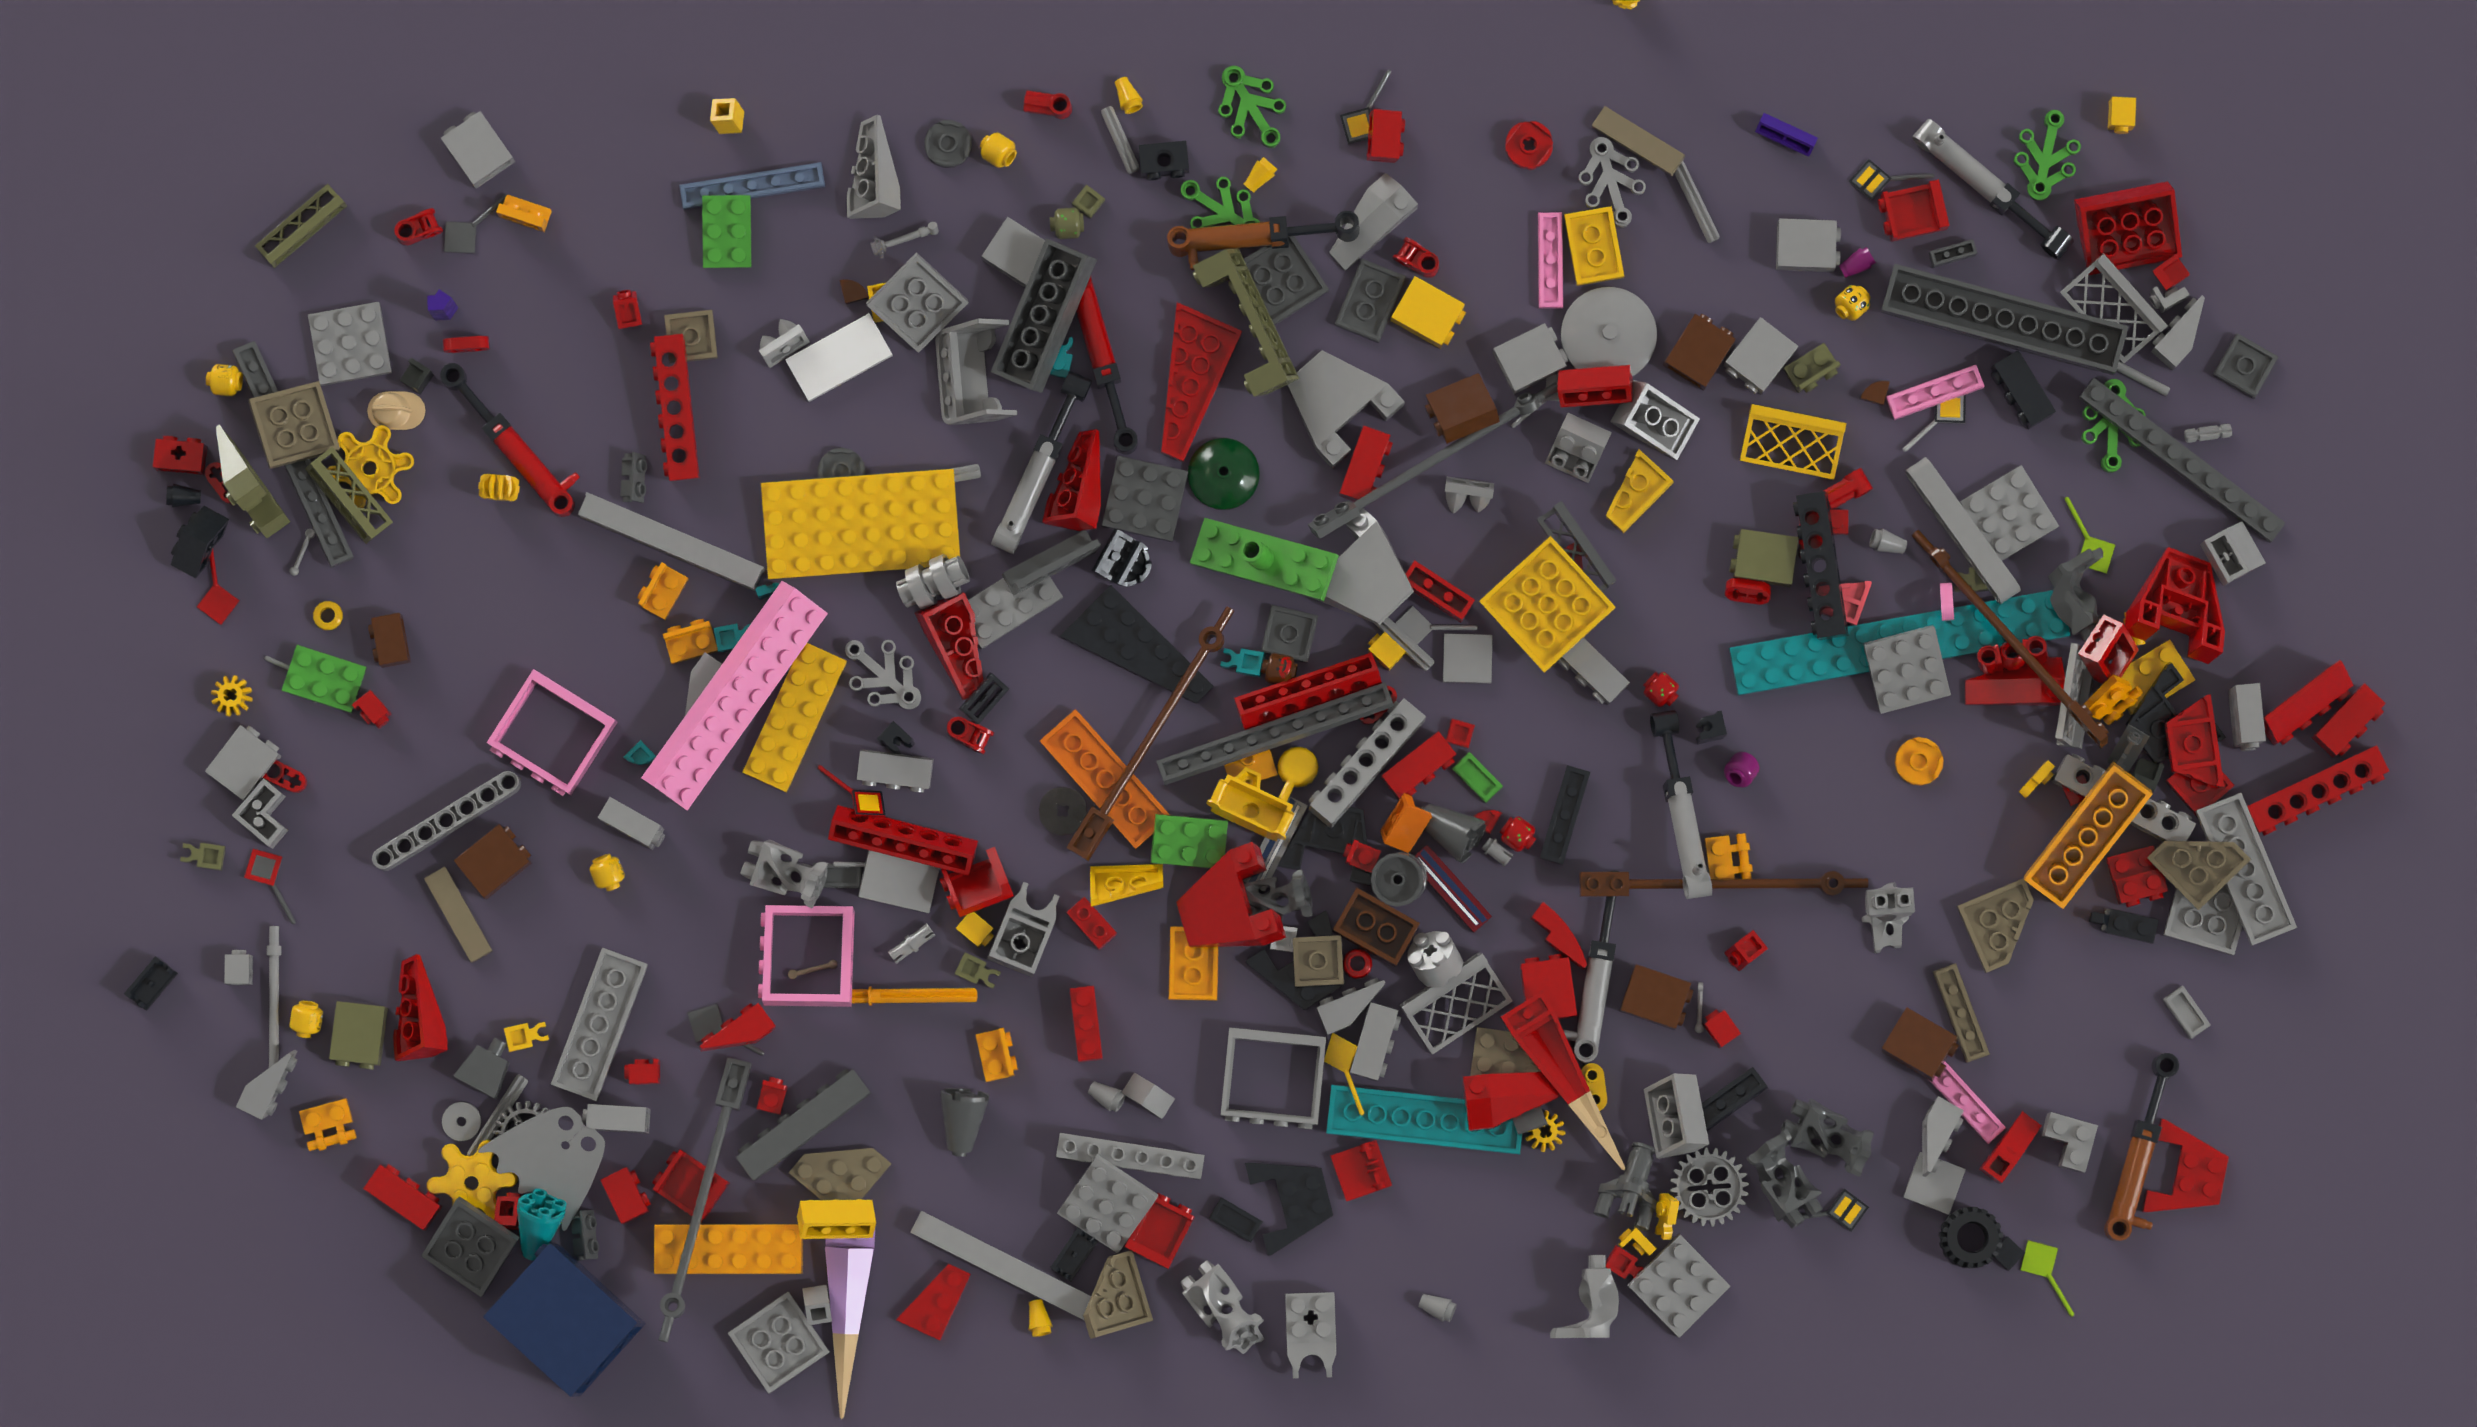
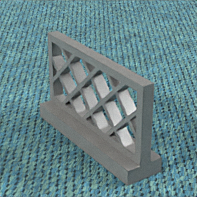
M2104 253L2060 291L2078 313L2086 315V304H2101L2100 319H2103V305H2118L2117 319L2104 320L2117 322L2118 324L2119 322L2134 323L2133 337L2125 338V340H2132V350L2125 356L2121 354L2120 360L2123 364L2168 326ZM2095 267L2103 274L2102 284H2088V274ZM2085 277V283H2078ZM2105 278H2106L2112 285H2105ZM2074 286H2085L2084 300H2073L2067 292ZM2087 287H2102L2101 301H2086ZM2104 288H2115L2119 292L2118 302H2104ZM2121 296H2122L2128 303H2121ZM2077 303H2083V310ZM2120 305L2131 306L2134 309V320L2120 319ZM2137 314H2138L2144 321H2139V320H2137ZM2136 323L2147 324L2153 332L2146 338L2136 337ZM2135 340L2141 341V342L2135 347Z
M2071 643L2063 690L2073 701L2076 700L2081 706L2091 697L2093 678L2078 655L2082 647L2079 644ZM2061 702L2055 736L2057 739L2056 744L2063 747L2082 749L2085 731Z
M1481 952L1464 961L1460 974L1456 978L1453 976L1447 980L1448 984L1436 988L1425 987L1399 1005L1432 1055L1512 1002L1511 997ZM1484 968L1490 975L1488 986L1475 983L1476 974ZM1472 977L1471 982L1466 981L1467 979ZM1492 981H1494L1497 987H1492ZM1461 983L1470 985L1468 999L1455 997L1456 987ZM1474 986L1487 988L1484 1002L1471 1000ZM1452 990L1451 996L1445 995L1446 993ZM1490 990L1500 991L1505 1000L1497 1005L1488 1003ZM1440 997L1450 998L1448 1012L1434 1010L1437 999ZM1454 999L1467 1002L1464 1016L1451 1013ZM1432 1003L1431 1009L1425 1008ZM1470 1003L1484 1005L1481 1016L1478 1018L1468 1017ZM1487 1006L1493 1007L1486 1012ZM1421 1010L1430 1012L1427 1026L1418 1024L1413 1015ZM1434 1013L1447 1015L1444 1029L1431 1027ZM1450 1016L1463 1019L1462 1028L1457 1032L1448 1030ZM1467 1020H1472V1022L1466 1025ZM1421 1028L1426 1029V1034L1423 1033ZM1430 1030L1443 1032L1441 1042L1433 1047L1428 1040ZM1447 1033L1452 1034L1451 1036L1446 1038Z

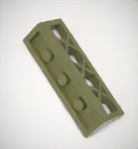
M327 184L257 243L255 247L276 268L345 209L347 205ZM329 192L334 198L324 207H320V198ZM306 210H316L315 215L305 223L302 222V213ZM288 225L298 226L297 230L288 238H283L284 229ZM270 241H279V245L269 254L263 249Z
M333 447L305 468L365 544L393 523ZM331 455L336 462V471L327 470L321 461ZM339 476L348 477L352 481L351 490L342 489L339 485ZM355 495L364 496L367 500L366 509L358 508L355 505ZM370 514L379 515L385 523L375 529L369 522Z

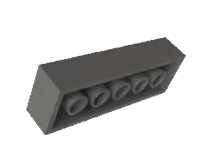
M1046 238L991 370L992 373L1033 391L1043 392L1097 259Z

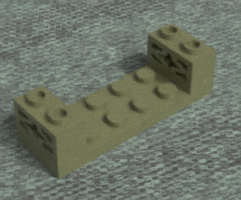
M1239 248L1225 249L1193 265L1195 270L1193 272L1194 278L1203 288L1216 287L1230 280L1228 282L1230 289L1234 294L1238 295L1240 300L1239 308L1251 323L1249 329L1254 338H1258L1260 342V353L1269 362L1244 375L1246 379L1244 385L1249 394H1253L1254 397L1264 396L1298 380L1297 372Z

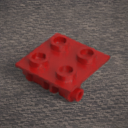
M1377 1140L1331 1155L1346 1202L1392 1186Z

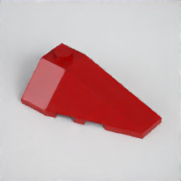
M1094 429L1078 433L1067 457L1069 461L1064 474L1060 473L1057 478L1060 483L1055 493H1050L1042 523L1076 531L1096 529L1101 508L1099 430Z
M962 592L947 600H938L935 605L923 610L920 609L915 612V615L962 700H965L983 681V673L978 654V636H976L974 624L976 622L975 614L965 593Z
M2048 657L2041 665L2064 689L2065 674L2062 657ZM2027 663L2018 670L2003 668V672L1997 671L1992 675L1984 674L1965 680V705L2061 706V701L2029 666L2027 667Z
M415 954L401 962L398 990L402 994L400 1007H396V1015H400L398 1030L394 1029L393 1034L395 1061L434 1057L448 1050L445 1023L421 956Z
M1541 1072L1497 1073L1463 1077V1091L1469 1131L1495 1128L1509 1119L1516 1118L1524 1112L1538 1108L1561 1097Z

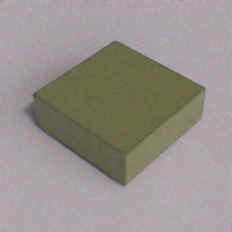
M1085 185L1072 202V205L1091 219L1104 203L1105 198L1088 185Z

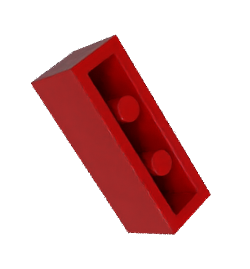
M1630 365L1558 370L1557 391L1560 407L1632 402L1633 378Z
M1363 425L1339 493L1340 497L1355 502L1377 489L1373 485L1376 477L1381 479L1385 465L1381 464L1384 455L1389 456L1393 442L1389 441L1390 434Z
M1415 560L1406 572V576L1415 594L1460 623L1475 602V599Z
M2364 683L2311 738L2332 758L2337 754L2342 756L2351 747L2349 742L2354 737L2360 738L2368 728L2365 725L2371 719L2376 721L2383 714L2384 711L2381 708L2386 703Z
M1438 731L1381 775V779L1398 800H1400L1404 793L1413 796L1417 792L1415 787L1422 782L1424 785H1427L1436 777L1434 773L1440 768L1446 770L1455 763L1453 758L1456 756V752Z
M1094 986L1070 988L1078 1062L1103 1060Z
M380 1164L363 1189L426 1231L443 1207L438 1203L440 1199L429 1191L427 1194H424L418 1190L420 1185L408 1177L405 1181L398 1176L400 1171L392 1165L388 1164L385 1167Z

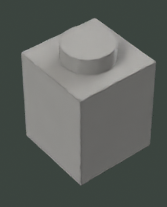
M827 1285L802 1288L807 1324L814 1325L832 1322Z

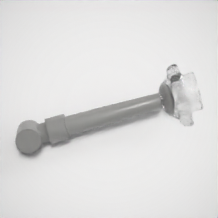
M930 222L928 227L924 226L917 231L887 242L875 236L873 237L874 242L870 243L874 256L879 255L880 259H883L888 247L918 237L922 238L928 236V234L936 235L939 232L936 222Z

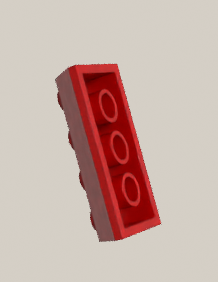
M2339 660L2263 717L2265 735L2273 746L2279 742L2283 746L2294 737L2291 734L2297 728L2301 731L2313 723L2310 718L2317 713L2319 716H2322L2332 708L2329 705L2335 699L2340 702L2351 694L2348 689L2354 685L2343 662Z

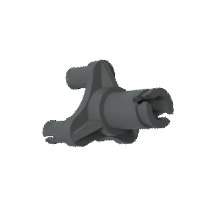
M1634 1142L1624 1174L1620 1175L1617 1179L1600 1184L1598 1194L1600 1195L1593 1214L1601 1218H1608L1613 1199L1616 1197L1622 1198L1618 1213L1624 1215L1628 1206L1626 1216L1633 1217L1635 1206L1638 1204L1640 1209L1634 1223V1228L1641 1231H1649L1653 1212L1656 1211V1204L1658 1202L1649 1190V1184L1647 1183L1655 1149L1650 1145Z

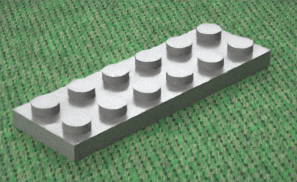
M2242 793L2196 810V815L2208 842H2235L2252 859L2226 884L2250 945L2253 946L2297 928Z
M605 948L601 949L551 1085L598 1101L648 964Z

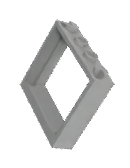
M1229 1028L1221 1116H1225V1121L1240 1122V1118L1250 1119L1249 1123L1264 1125V1120L1274 1121L1273 1126L1288 1127V1123H1297L1298 1128L1312 1129L1313 1125H1318L1326 1037ZM1235 1039L1318 1047L1311 1117L1229 1109Z

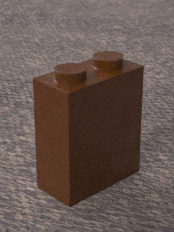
M1694 314L1663 366L1704 391L1736 338L1732 337L1733 333L1727 328L1721 326L1719 329L1713 325V320L1706 315L1700 314L1698 316Z
M1479 373L1426 394L1428 404L1425 405V410L1430 419H1435L1436 422L1433 423L1438 437L1443 436L1446 444L1500 422L1497 408Z
M500 824L453 860L486 900L532 864L528 859L532 856L523 844L519 847L513 839L516 838V835L508 826L503 828Z
M1636 964L1619 1012L1675 1030L1677 1025L1682 1026L1686 1013L1682 1012L1685 1002L1690 1003L1694 990L1690 989V982Z
M1906 1007L1884 1043L1882 1053L1933 1082L1935 1077H1941L1946 1069L1945 1060L1948 1056L1953 1057L1959 1045L1956 1044V1035Z

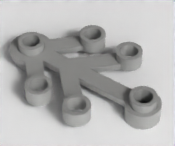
M1598 137L1590 145L1592 158L1585 170L1580 172L1578 181L1583 186L1590 185L1593 180V173L1598 164L1601 163L1603 173L1592 193L1586 196L1585 204L1589 208H1596L1599 205L1600 196L1607 185L1615 209L1613 213L1615 226L1625 228L1630 224L1632 214L1627 208H1624L1617 182L1631 189L1635 195L1643 194L1646 184L1642 180H1633L1613 169L1610 160L1623 165L1627 172L1633 173L1638 169L1639 161L1635 157L1628 158L1616 152L1609 139ZM1599 145H1604L1606 147V151L1601 153L1598 151L1597 147ZM1634 161L1636 167L1631 169L1627 166V163ZM1583 174H1587L1590 176V180L1588 182H1584L1581 179V176ZM1641 184L1643 189L1636 191L1634 185ZM1595 197L1597 203L1592 205L1588 202V199ZM1625 213L1627 219L1624 221L1619 220L1618 214Z
M852 640L847 643L845 647L847 657L851 660H859L878 676V678L863 679L859 676H854L849 681L851 689L860 691L863 688L890 687L896 692L895 694L886 695L871 692L867 697L870 706L878 707L881 704L899 703L902 708L911 710L920 704V691L913 686L912 668L914 667V661L912 657L903 656L900 659L899 664L903 669V685L896 680L894 661L896 645L892 640H885L881 645L885 657V669L865 653L861 642ZM887 643L893 645V650L890 652L884 650V646ZM854 645L859 647L857 654L850 652V648ZM909 659L911 666L904 667L902 665L903 660ZM856 679L861 681V686L858 688L852 686V682ZM912 693L914 696L913 700L906 701L904 699L905 694ZM873 695L879 697V702L876 704L870 701Z

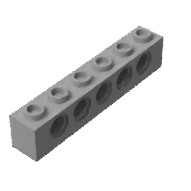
M1405 698L1400 703L1397 701L1393 703L1394 707L1389 708L1387 711L1389 713L1388 717L1384 721L1382 719L1377 721L1372 728L1373 734L1369 738L1364 737L1356 746L1358 751L1353 756L1349 754L1340 764L1343 768L1337 774L1333 772L1325 781L1327 786L1322 792L1317 790L1309 799L1311 803L1309 811L1330 829L1425 722L1426 716ZM1398 721L1402 723L1404 728L1400 731H1395L1391 728L1390 724ZM1383 739L1387 742L1388 746L1380 749L1376 747L1375 741ZM1368 757L1371 759L1372 764L1368 767L1362 766L1359 763V759ZM1346 775H1353L1357 781L1350 785L1345 783L1343 778ZM1335 792L1340 795L1341 800L1331 802L1327 796Z
M2073 753L2070 756L2067 754L2064 756L2051 782L2061 788L2064 785L2071 792L2085 797L2106 770L2096 765L2093 768L2084 763L2085 759ZM2078 771L2086 773L2088 777L2087 783L2081 784L2077 781L2076 774ZM2150 798L2144 806H2148L2151 809V817L2148 819L2144 818L2139 811L2130 823L2133 827L2161 842L2187 841L2196 823L2191 821L2192 817L2181 811L2176 813L2170 810L2171 806L2162 800L2155 802ZM2164 817L2172 820L2173 828L2171 830L2163 828L2162 819Z
M1065 1133L1059 1134L1056 1158L1092 1163L1098 1154L1119 1168L1201 1180L1205 1155Z

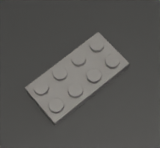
M1051 577L1014 596L1004 578L968 600L975 614V631L981 649L1063 599L1062 594Z

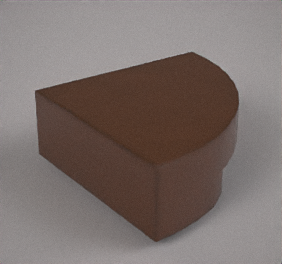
M848 279L839 280L846 304L869 299L866 290L859 283Z
M1878 381L1872 383L1864 390L1860 400L1883 406L1890 382Z

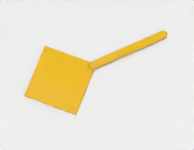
M1332 1033L1324 1062L1344 1072L1359 1114L1364 1115L1349 1073L1358 1046Z

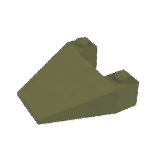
M219 424L216 427L223 484L229 491L225 495L233 506L238 504L243 511L246 510L252 518V521L249 523L257 534L262 532L266 538H269L289 524L290 520L238 446Z

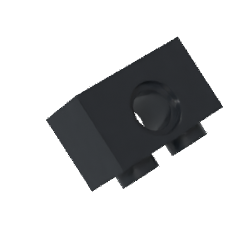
M1186 141L1139 145L1142 178L1146 177L1148 181L1161 179V176L1170 175L1171 178L1185 177V174L1189 173ZM1160 157H1168L1171 163L1166 167L1160 166L1157 163Z

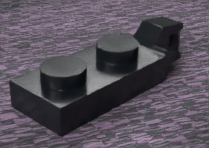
M2105 909L2104 914L2091 912L2089 919L2091 923L2100 924V930L2105 931L2107 934L2150 944L2154 943L2159 921L2158 919L2114 909Z

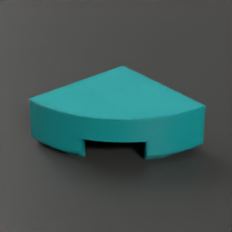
M775 582L769 586L762 585L756 587L755 590L758 598L761 600L771 596L779 583Z
M641 740L623 756L627 761L636 765L650 764L656 758L655 754Z

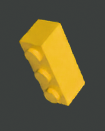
M873 1200L800 1201L797 1221L800 1239L873 1238L876 1226Z

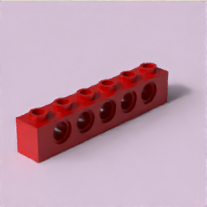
M684 334L655 336L654 342H650L651 356L656 357L657 366H653L654 381H659V390H655L656 403L661 405L662 414H658L659 429L664 428L665 438H661L662 453L666 452L667 462H663L664 476H669V481L698 479L700 476ZM668 353L674 354L676 358L675 364L670 367L663 364V357ZM670 377H675L678 380V387L673 391H669L665 386L666 380ZM672 401H678L681 405V410L676 415H672L668 411V405ZM675 425H680L684 431L682 437L674 439L670 433L671 428ZM677 449H683L686 453V459L681 463H677L673 459V454Z
M1371 652L1235 697L1234 700L1245 731L1382 684Z
M2376 745L2247 807L2257 832H2262L2263 836L2276 831L2275 825L2284 822L2286 826L2297 821V815L2305 812L2306 815H2310L2320 810L2318 805L2326 801L2328 805H2331L2341 800L2340 795L2347 791L2352 795L2363 790L2362 784L2368 781L2373 785L2384 780L2383 774L2389 772V769ZM2356 766L2364 767L2366 770L2364 778L2356 775ZM2335 776L2343 778V788H2337L2334 785L2333 779ZM2313 786H2318L2322 789L2323 794L2320 799L2312 795ZM2292 796L2300 799L2301 806L2299 809H2295L2290 805V798ZM2270 806H2274L2279 810V817L2277 819L2269 816L2268 809Z
M840 805L836 807L828 835V840L965 875H969L978 845V841L887 817L855 816L854 809Z

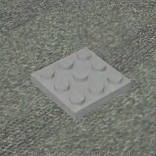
M916 252L866 302V305L919 353L969 301Z
M380 302L308 314L321 386L392 373Z
M2022 465L1960 501V504L2002 561L2059 527Z
M1934 625L1863 643L1881 714L1951 695Z
M2226 885L2200 910L2176 888L2163 936L2233 956L2238 944L2242 924Z
M1097 1154L1057 1214L1116 1253H1119L1157 1199L1158 1194Z
M1680 1234L1627 1285L1678 1338L1730 1288V1285Z
M789 1291L728 1332V1335L768 1394L830 1353L813 1326L807 1324V1317Z

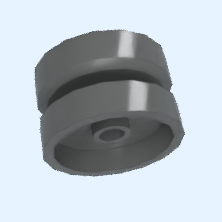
M1402 851L1391 853L1380 859L1373 868L1371 875L1372 889L1378 899L1387 905L1397 907L1410 904L1421 897L1426 889L1428 880L1426 867L1422 861L1412 853ZM1398 875L1402 877V883H1397L1395 881V878L1398 877Z

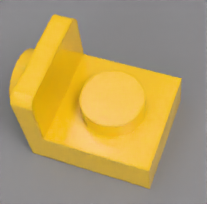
M1628 1228L1618 1237L1621 1240L1618 1244L1620 1248H1623L1632 1239L1635 1242L1632 1246L1640 1255L1646 1253L1650 1256L1656 1250L1653 1244L1637 1228H1634L1632 1231Z

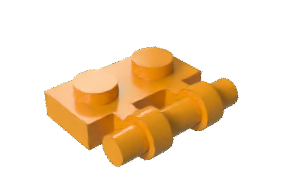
M2113 674L2084 704L2092 712V717L2098 720L2104 717V722L2110 726L2115 720L2119 721L2123 717V712L2129 706H2134L2138 702V697L2143 694V691L2138 686L2130 691L2132 686L2129 681Z
M1746 833L1737 834V844L1730 845L1729 835L1704 839L1708 871L1711 879H1735L1734 874H1741L1742 879H1752L1751 872H1753V867L1749 863L1748 851L1750 850V844L1747 843ZM1731 853H1739L1740 866H1733Z
M347 1098L299 1111L305 1135L315 1133L316 1140L307 1142L309 1151L316 1149L322 1151L327 1149V1146L338 1143L344 1145L349 1140L357 1138L355 1129L345 1131L344 1125L353 1122ZM336 1127L337 1134L324 1137L323 1130Z

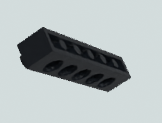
M1825 491L1796 495L1797 502H1793L1795 517L1799 516L1800 526H1797L1798 539L1803 540L1804 549L1800 550L1802 564L1807 565L1808 572L1804 573L1806 588L1810 587L1811 597H1807L1809 611L1814 612L1815 619L1811 621L1812 633L1817 635L1819 640L1849 636L1828 494ZM1813 512L1818 513V522L1814 525L1808 524V515ZM1820 536L1823 540L1822 545L1816 549L1812 548L1810 545L1812 538ZM1818 560L1826 562V568L1822 572H1815L1814 564ZM1821 584H1828L1830 587L1829 593L1825 596H1819L1818 587ZM1827 607L1832 608L1833 616L1829 620H1823L1821 617L1822 610Z

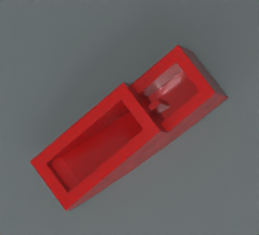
M1542 902L1530 919L1550 933L1544 940L1547 944L1566 958L1569 957V960L1578 967L1584 969L1587 966V962L1574 934L1560 916Z

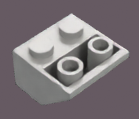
M1567 413L1545 464L1589 483L1612 432Z
M2243 521L2213 535L2200 544L2223 586L2266 563Z

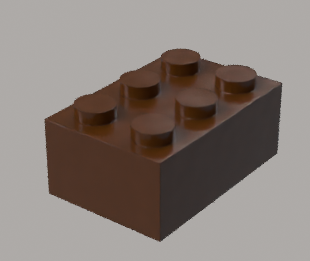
M1356 888L1332 932L1341 935L1342 938L1396 967L1420 923Z

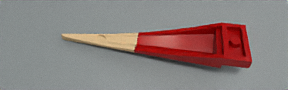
M1541 991L1500 1018L1517 1044L1621 1170L1625 1171L1623 1161L1586 1083L1559 1019L1546 996Z

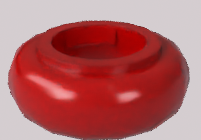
M1353 949L1344 956L1343 969L1349 977L1355 979L1363 978L1372 969V959L1366 951ZM1362 957L1365 962L1364 968L1360 971L1353 970L1350 965L1351 959Z

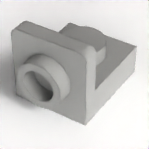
M2156 286L2150 291L2151 296L2149 300L2155 309L2159 308L2160 312L2163 313L2186 300L2189 293L2185 287L2180 290L2175 287L2166 292L2164 298Z

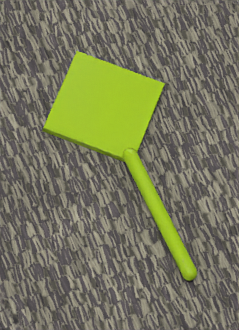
M2066 497L2065 502L2085 537L2081 553L2087 549L2093 551L2101 548L2103 550V558L2091 565L2089 569L2107 574L2115 544L2090 537L2069 497Z
M2028 1240L2020 1270L2047 1277L2067 1312L2073 1317V1310L2052 1277L2058 1248Z

